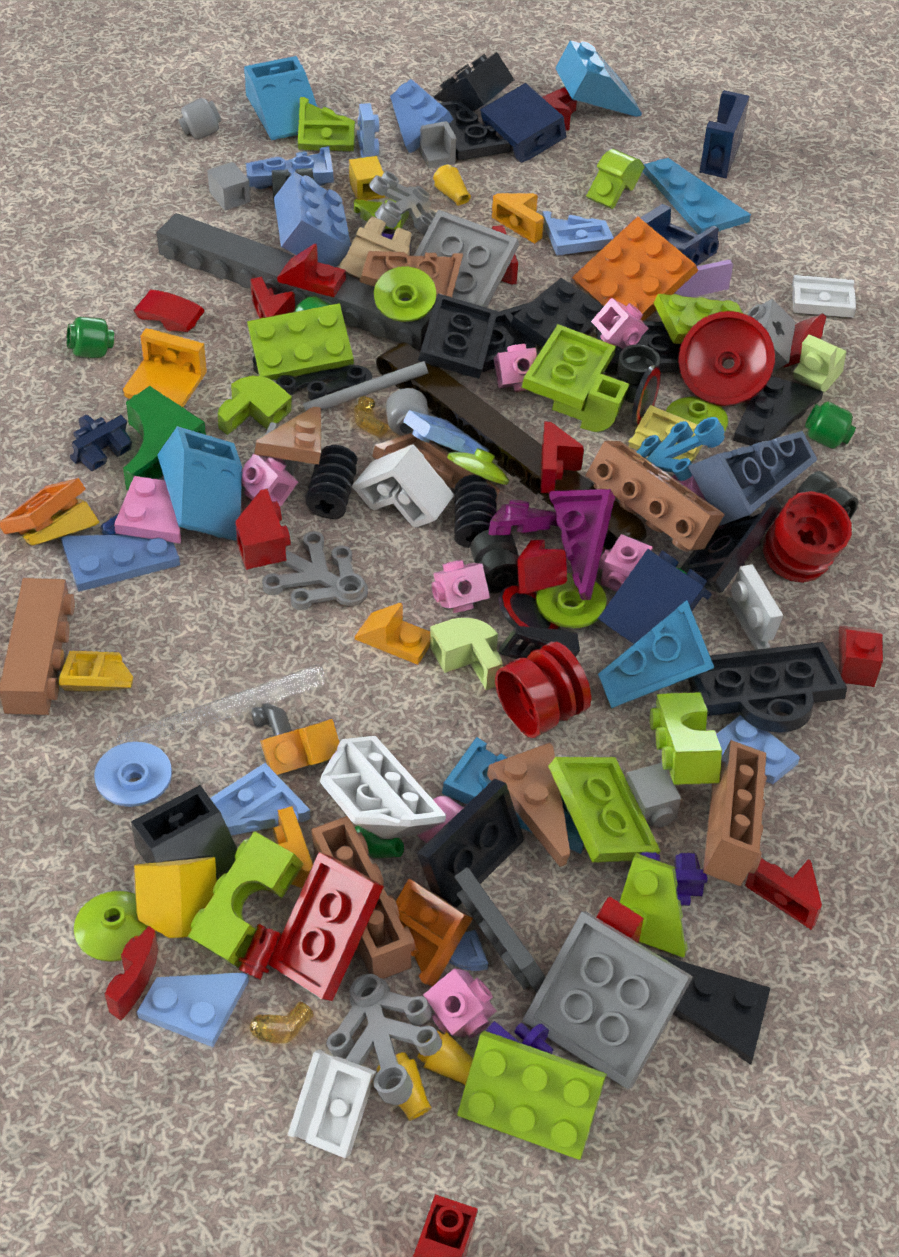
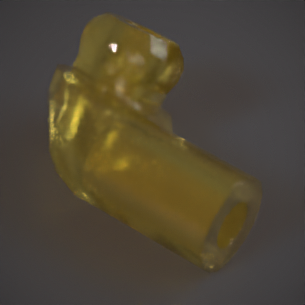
M362 396L358 399V405L354 406L355 423L359 428L381 438L388 431V424L375 418L373 411L375 401L372 398Z

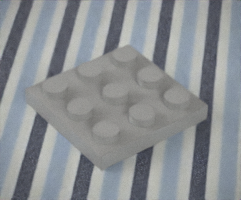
M438 210L414 256H424L425 252L436 253L439 257H452L453 253H463L452 297L487 308L520 244L515 237Z
M582 911L522 1021L532 1028L540 1023L549 1029L547 1036L549 1039L597 1070L607 1073L606 1076L623 1087L630 1089L636 1082L693 976L590 913Z

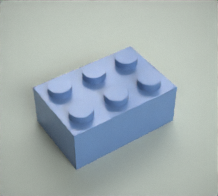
M293 172L274 197L281 247L297 255L316 243L318 262L337 267L351 246L342 198L335 191L330 189L327 191L320 187L311 177L301 176Z

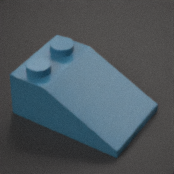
M570 40L555 69L571 98L631 116H641L642 112L627 86L599 55L595 47L588 42L582 41L578 43Z

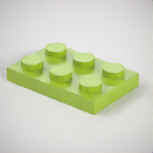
M658 294L654 301V305L672 342L676 344H682L688 331L698 321L708 315L724 311L743 313L738 303L731 300L719 301L704 297H684L678 294Z
M340 303L247 321L259 376L277 380L282 375L298 376L354 364V357Z
M557 324L524 376L521 388L553 399L566 406L582 410L598 374H603L612 360L616 346Z
M555 757L548 765L592 862L633 861L636 853L650 852L659 854L661 852L616 757Z
M483 1031L479 1037L457 1116L581 1160L607 1073Z

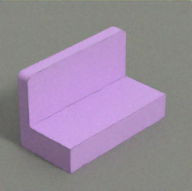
M724 260L697 266L699 271L674 294L684 297H696L729 289L733 263L731 260Z

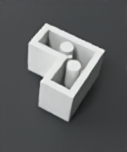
M414 444L372 461L352 485L353 489L370 509L377 510L394 504L413 527H419L435 521L454 497L453 492L445 484L444 480L436 473Z

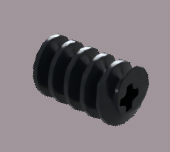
M329 445L321 450L319 465L315 464L305 496L309 510L317 516L339 519L346 512L349 495L352 491L351 487L357 473L356 464L358 461L356 454L349 448L341 445Z
M474 474L459 479L454 489V540L458 545L465 548H470L473 539L477 535L489 530L490 520L497 513V492L495 488L488 484L483 477Z

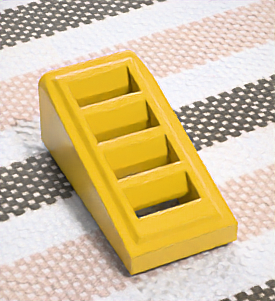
M77 498L78 503L64 512L59 510L51 516L54 521L49 526L40 531L32 529L23 534L24 536L22 537L28 544L33 546L96 526L100 522L87 502Z

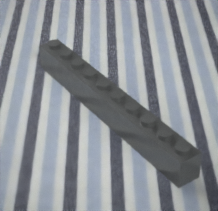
M175 213L156 232L159 255L164 256L166 259H173L193 269H200L214 274L217 278L230 280L244 288H251L250 279L262 277L266 287L272 288L274 295L294 292L295 306L310 296L321 298L331 305L340 303L346 325L360 328L377 337H384L399 344L405 342L414 349L421 351L433 308L426 316L415 321L399 322L383 315L377 308L374 300L375 287L360 283V279L347 274L345 282L334 298L279 283L277 281L278 275L294 255ZM402 298L401 300H402V301H409L410 299H408V298Z

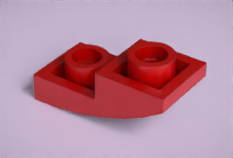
M150 289L135 307L134 312L142 320L161 321L168 331L189 332L196 326L197 321L205 310L202 306L186 298Z
M822 313L795 325L789 363L782 367L786 368L800 363L802 342L808 335L821 339L826 315Z
M150 926L139 936H134L127 942L121 954L124 973L116 975L104 993L109 1013L120 1021L129 1013L142 995L156 964L159 949L156 932Z

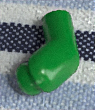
M360 826L354 827L357 833L361 832L363 834L370 858H396L403 855L404 843L400 838L380 839L376 834Z

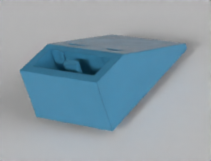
M297 56L244 66L246 96L271 141L298 135L300 97L309 99V103L316 107L317 104L306 72Z
M177 426L157 455L179 527L236 541L235 521L241 515L242 464L235 444Z

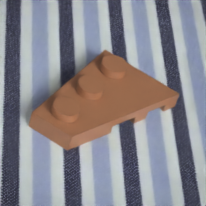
M368 251L360 283L375 287L378 279L388 270L409 266L420 269L430 276L436 287V298L438 293L452 297L463 253H453L452 257H439L436 253L425 252L424 256H408L405 252Z

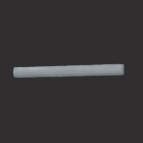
M425 361L305 402L303 406L305 411L312 407H319L322 411L428 374Z

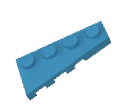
M659 159L644 164L643 173L698 235L712 226L719 228V231L750 222L751 214L671 159Z
M476 737L444 781L442 794L468 804L491 782L487 776L489 765L507 757L503 754L494 755L486 749L487 743ZM561 795L569 848L581 854L585 848L584 843ZM516 812L520 827L532 833Z

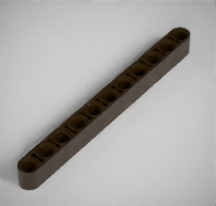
M402 342L376 358L377 369L383 376L420 363L418 361L420 352L409 344ZM425 363L428 374L395 385L399 389L410 388L420 391L426 397L428 408L432 410L431 414L437 418L449 421L486 447L489 453L495 456L494 459L498 461L496 463L511 476L520 478V483L536 495H542L544 497L542 500L554 508L549 497L550 493H541L542 445L439 367ZM563 470L562 480L555 481V491L597 489L594 488L592 482L577 471ZM614 500L603 547L607 550L612 549L621 534L640 542L645 540L647 534L642 521L633 513L624 510Z

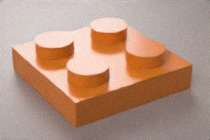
M79 478L47 485L0 521V528L4 534L19 532L20 535H23L32 529L40 531L54 521L51 516L59 510L64 512L77 504L78 500L76 497L85 491L86 488Z

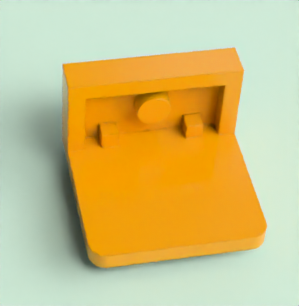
M145 328L140 335L143 361L123 388L124 396L131 399L134 395L151 386L184 408L207 373L204 343Z

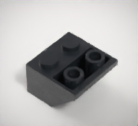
M497 52L489 57L484 53L471 63L473 67L466 64L456 71V79L451 76L439 86L442 90L433 97L441 102L459 100L470 110L475 111L488 103L515 79Z
M201 785L131 821L135 847L146 863L215 857L216 880H218L223 874L229 872L235 862L237 847L221 812Z

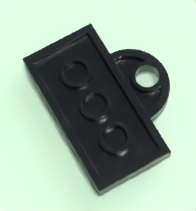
M823 642L710 655L715 668L688 679L693 693L701 692L708 711L707 716L740 712L741 716L749 724L769 732H790L803 727L811 718L813 703L845 699L847 686ZM781 712L787 714L788 716H779L775 713Z

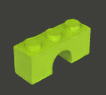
M701 692L657 694L656 708L650 709V728L652 731L656 730L657 750H662V766L664 770H669L673 785L720 783L722 748L715 730L706 731L708 711Z
M254 831L251 837L245 839L238 847L235 854V862L229 872L223 874L217 880L213 889L214 895L206 908L201 909L195 915L191 923L192 930L188 937L238 968L241 965V962L238 961L239 957L244 958L256 931L254 927L244 921L242 915L244 902L252 893L260 890L270 891L283 898L302 868L303 862L294 853Z

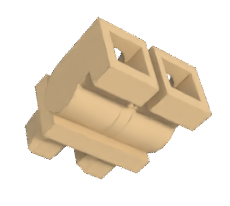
M371 216L364 228L359 227L348 254L343 259L339 268L345 269L347 275L361 279L368 251L405 252L410 256L412 233L402 228H397L392 240L382 236L386 223Z

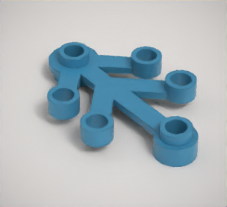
M709 417L696 426L694 430L695 436L692 437L693 430L686 421H682L672 427L669 435L662 442L657 435L649 436L642 442L641 447L636 452L662 471L673 472L679 481H684L693 476L688 468L689 465H692V462L688 458L681 460L672 458L701 445H706L708 448L720 445L725 438V430L718 418Z

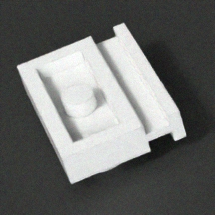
M794 275L792 283L793 313L817 315L823 313L828 316L854 318L856 310L854 280Z
M753 564L740 566L736 579L732 584L731 592L733 597H729L727 601L755 650L770 648L768 641L774 639L783 614Z
M320 1049L314 1051L288 1136H296L306 1140L305 1142L340 1157H348L351 1154L377 1071L338 1056L328 1055Z

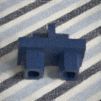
M89 415L80 417V429L73 432L76 440L72 442L74 453L70 455V459L75 464L82 461L90 471H94L107 462V456L102 451L103 448L109 446L117 457L131 450L132 441L126 432V419L120 415L106 423L102 417L93 420Z

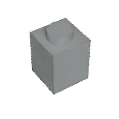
M662 763L627 772L626 780L648 826L654 825L660 828L667 826L674 819H677L681 797L675 785H673L667 770L663 769Z

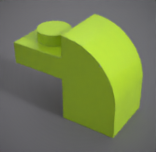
M608 150L596 166L599 172L586 197L613 209L624 188L630 191L634 189L645 168L644 164L640 159L619 150Z
M599 373L582 410L566 406L555 400L552 410L581 420L580 428L592 432L604 431L614 423L624 403L629 384Z
M247 376L240 378L231 384L232 399L226 400L218 410V428L228 435L251 416L268 430L271 422L278 424L291 412L292 396L277 383L266 377Z

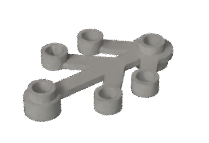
M385 171L381 177L376 175L369 184L370 188L375 193L381 196L384 195L397 202L388 200L387 203H382L375 212V216L383 220L387 227L394 228L401 220V214L409 211L415 228L425 235L436 215L435 211L429 209L431 206L429 193L420 186H409L407 188L398 184V178L389 171Z
M317 531L308 532L303 538L304 548L309 552L311 562L286 550L287 561L280 563L298 573L283 575L271 573L262 580L263 591L268 595H278L284 588L319 583L326 586V588L307 590L305 588L294 590L291 593V605L297 610H306L312 603L336 600L346 606H354L362 603L368 595V586L363 578L353 573L351 565L352 551L349 547L337 546L331 552L332 563L338 566L340 577L328 571L323 552L324 537ZM311 540L319 541L316 544L309 543ZM344 554L347 557L338 558L337 555ZM271 582L278 583L277 586H269L268 584ZM299 597L307 598L305 601L296 600Z
M365 974L352 983L349 998L352 1008L337 1031L328 1037L326 1045L334 1057L346 1058V1060L361 1066L375 1046L381 1069L374 1078V1087L384 1102L400 1105L410 1098L413 1082L406 1069L398 1064L391 1038L414 1044L418 1052L423 1056H430L438 1052L442 1046V1040L433 1026L418 1027V1025L428 1022L433 1014L425 997L415 996L412 998L390 992V988L385 980L374 974ZM383 1008L405 1013L411 1024L385 1018ZM365 1017H367L368 1026L355 1044L352 1035Z

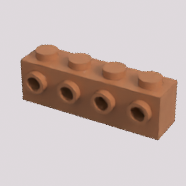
M604 441L585 475L595 482L593 485L595 489H611L614 496L620 500L619 505L624 510L633 514L638 513L646 519L645 524L660 533L665 532L673 538L671 542L676 547L686 552L705 549L725 515L621 441Z
M22 579L0 682V698L4 714L49 715L52 700L58 699L59 681L56 676L57 671H62L64 666L62 644L69 641L70 627L67 618L68 615L74 614L75 608L74 594L68 593L66 579Z
M730 740L721 758L720 783H712L703 873L741 886L749 872L755 873L762 855L760 840L763 833L762 813L765 806L763 796L767 780L765 775L766 753Z
M348 816L311 829L315 858L319 852L330 855L384 885L378 865L376 863L372 864L368 857V846L363 834L356 832ZM384 888L357 946L369 974H374L382 979L410 969L411 951L416 949L408 927L403 928L399 920L400 915L395 899L391 894L387 896Z

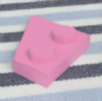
M134 476L114 523L116 534L147 539L162 538L167 542L180 543V528L165 480Z

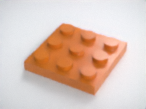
M637 216L582 267L572 279L589 296L596 299L603 306L611 298L625 306L631 303L643 314L641 320L645 321L657 310L654 301L658 294L673 295L699 270L694 262Z

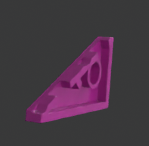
M611 489L550 491L549 497L556 511L557 517L555 518L562 532L561 538L566 556L571 563L575 586L578 588L582 600H591L615 496Z
M509 500V504L504 503L490 520L488 535H509L513 525H517V532L521 533L548 530L550 526L558 527L555 518L557 515L555 511L530 508V503L526 501Z

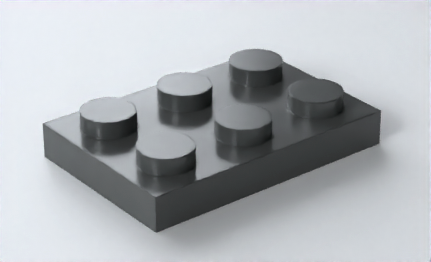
M468 867L454 876L462 887L457 896L522 988L525 990L532 986L537 993L546 978L472 872Z

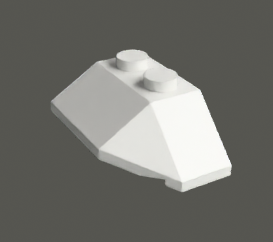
M376 736L342 739L337 747V751L331 757L321 775L320 783L355 825L384 839L419 835L444 823L446 820V814Z

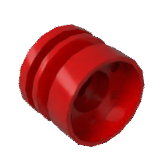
M808 491L798 493L790 498L763 538V554L769 566L778 575L793 582L804 583L821 577L844 550L852 536V523L847 511L836 500L823 493Z
M550 642L541 649L532 651L527 658H518L499 668L496 672L495 685L502 707L520 731L529 738H536L555 728L559 721H568L574 715L585 712L591 706L592 695L586 674L573 653L559 642Z

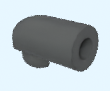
M263 703L262 707H254L252 709L251 715L255 726L262 727L268 724L272 728L274 736L292 731L288 716L283 709L270 703Z

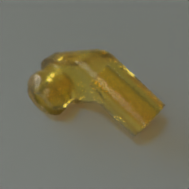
M299 1001L286 1016L271 1014L255 1016L250 1023V1031L254 1037L263 1042L289 1043L310 1021L314 1013L308 1005Z

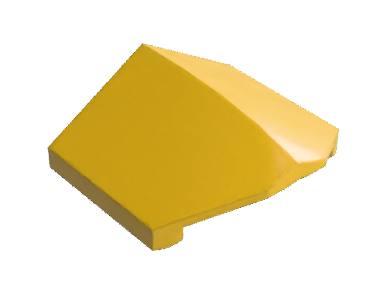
M69 651L59 677V685L64 691L120 690L131 688L133 684V675L122 662V655L119 652Z
M215 857L135 864L134 879L137 920L168 938L188 937L192 930L191 923L195 915L201 909L206 908L214 895L213 889L217 882Z

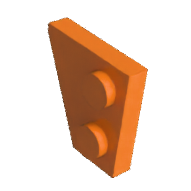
M409 878L396 900L400 915L399 920L403 928L408 927L412 934L416 949L411 951V956L415 957L422 972L419 974L420 980L424 984L433 987L438 982L473 918L419 882Z

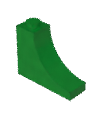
M148 386L126 402L129 425L143 438L142 445L136 456L123 467L126 490H129L134 476L159 479L164 476L157 454L177 426L206 435L205 422L151 386Z

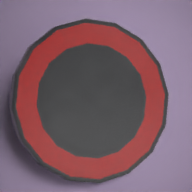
M652 365L647 369L639 386L633 385V387H628L625 399L634 402L632 409V424L634 427L638 426L649 406L655 405L661 380L660 368Z
M509 585L501 591L498 598L500 610L505 619L514 628L515 626L560 629V626L549 622L539 612L536 604V592L519 594V585Z

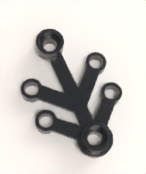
M254 356L253 369L257 374H259ZM353 364L339 367L340 369L333 368L303 374L296 378L291 375H282L278 377L277 384L290 395H293L299 389L307 387L308 398L314 400L371 380L372 373L363 366ZM330 379L334 381L325 384L322 380Z

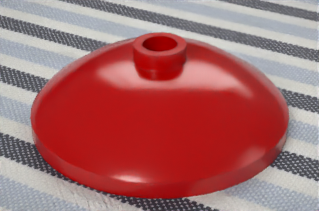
M734 311L714 313L698 321L686 334L679 352L680 372L687 387L698 398L718 406H733L755 397L769 382L775 365L774 345L765 327L753 317ZM731 359L734 361L733 367L729 369L724 368L723 363Z

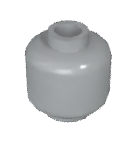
M199 98L184 105L181 108L183 118L178 119L185 135L191 133L195 139H200L217 132L219 129L218 123L222 121L213 101L208 102L205 98Z
M405 388L389 396L386 403L387 420L390 429L394 433L404 436L413 432L414 429L403 422L409 410L429 415L426 397L420 391Z

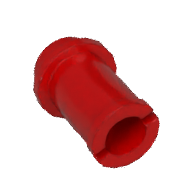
M257 924V929L244 958L239 957L238 961L241 962L238 970L261 980L263 974H268L269 969L266 967L282 934Z

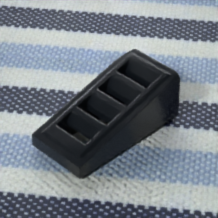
M515 626L499 647V654L513 659L527 658L532 651L541 649L550 642H559L566 646L576 657L580 652L578 634L568 630ZM519 639L523 640L520 645L516 644Z

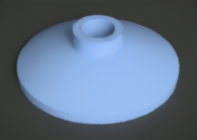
M127 742L111 748L100 758L94 772L95 784L99 793L109 802L125 807L141 806L154 801L165 792L172 777L171 763L167 755L160 748L145 742ZM132 778H139V779H140V780L135 781V782H129V780L132 779Z

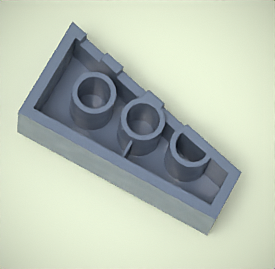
M803 431L729 452L719 453L689 465L688 468L706 501L725 514L719 524L723 525L753 513L818 459Z

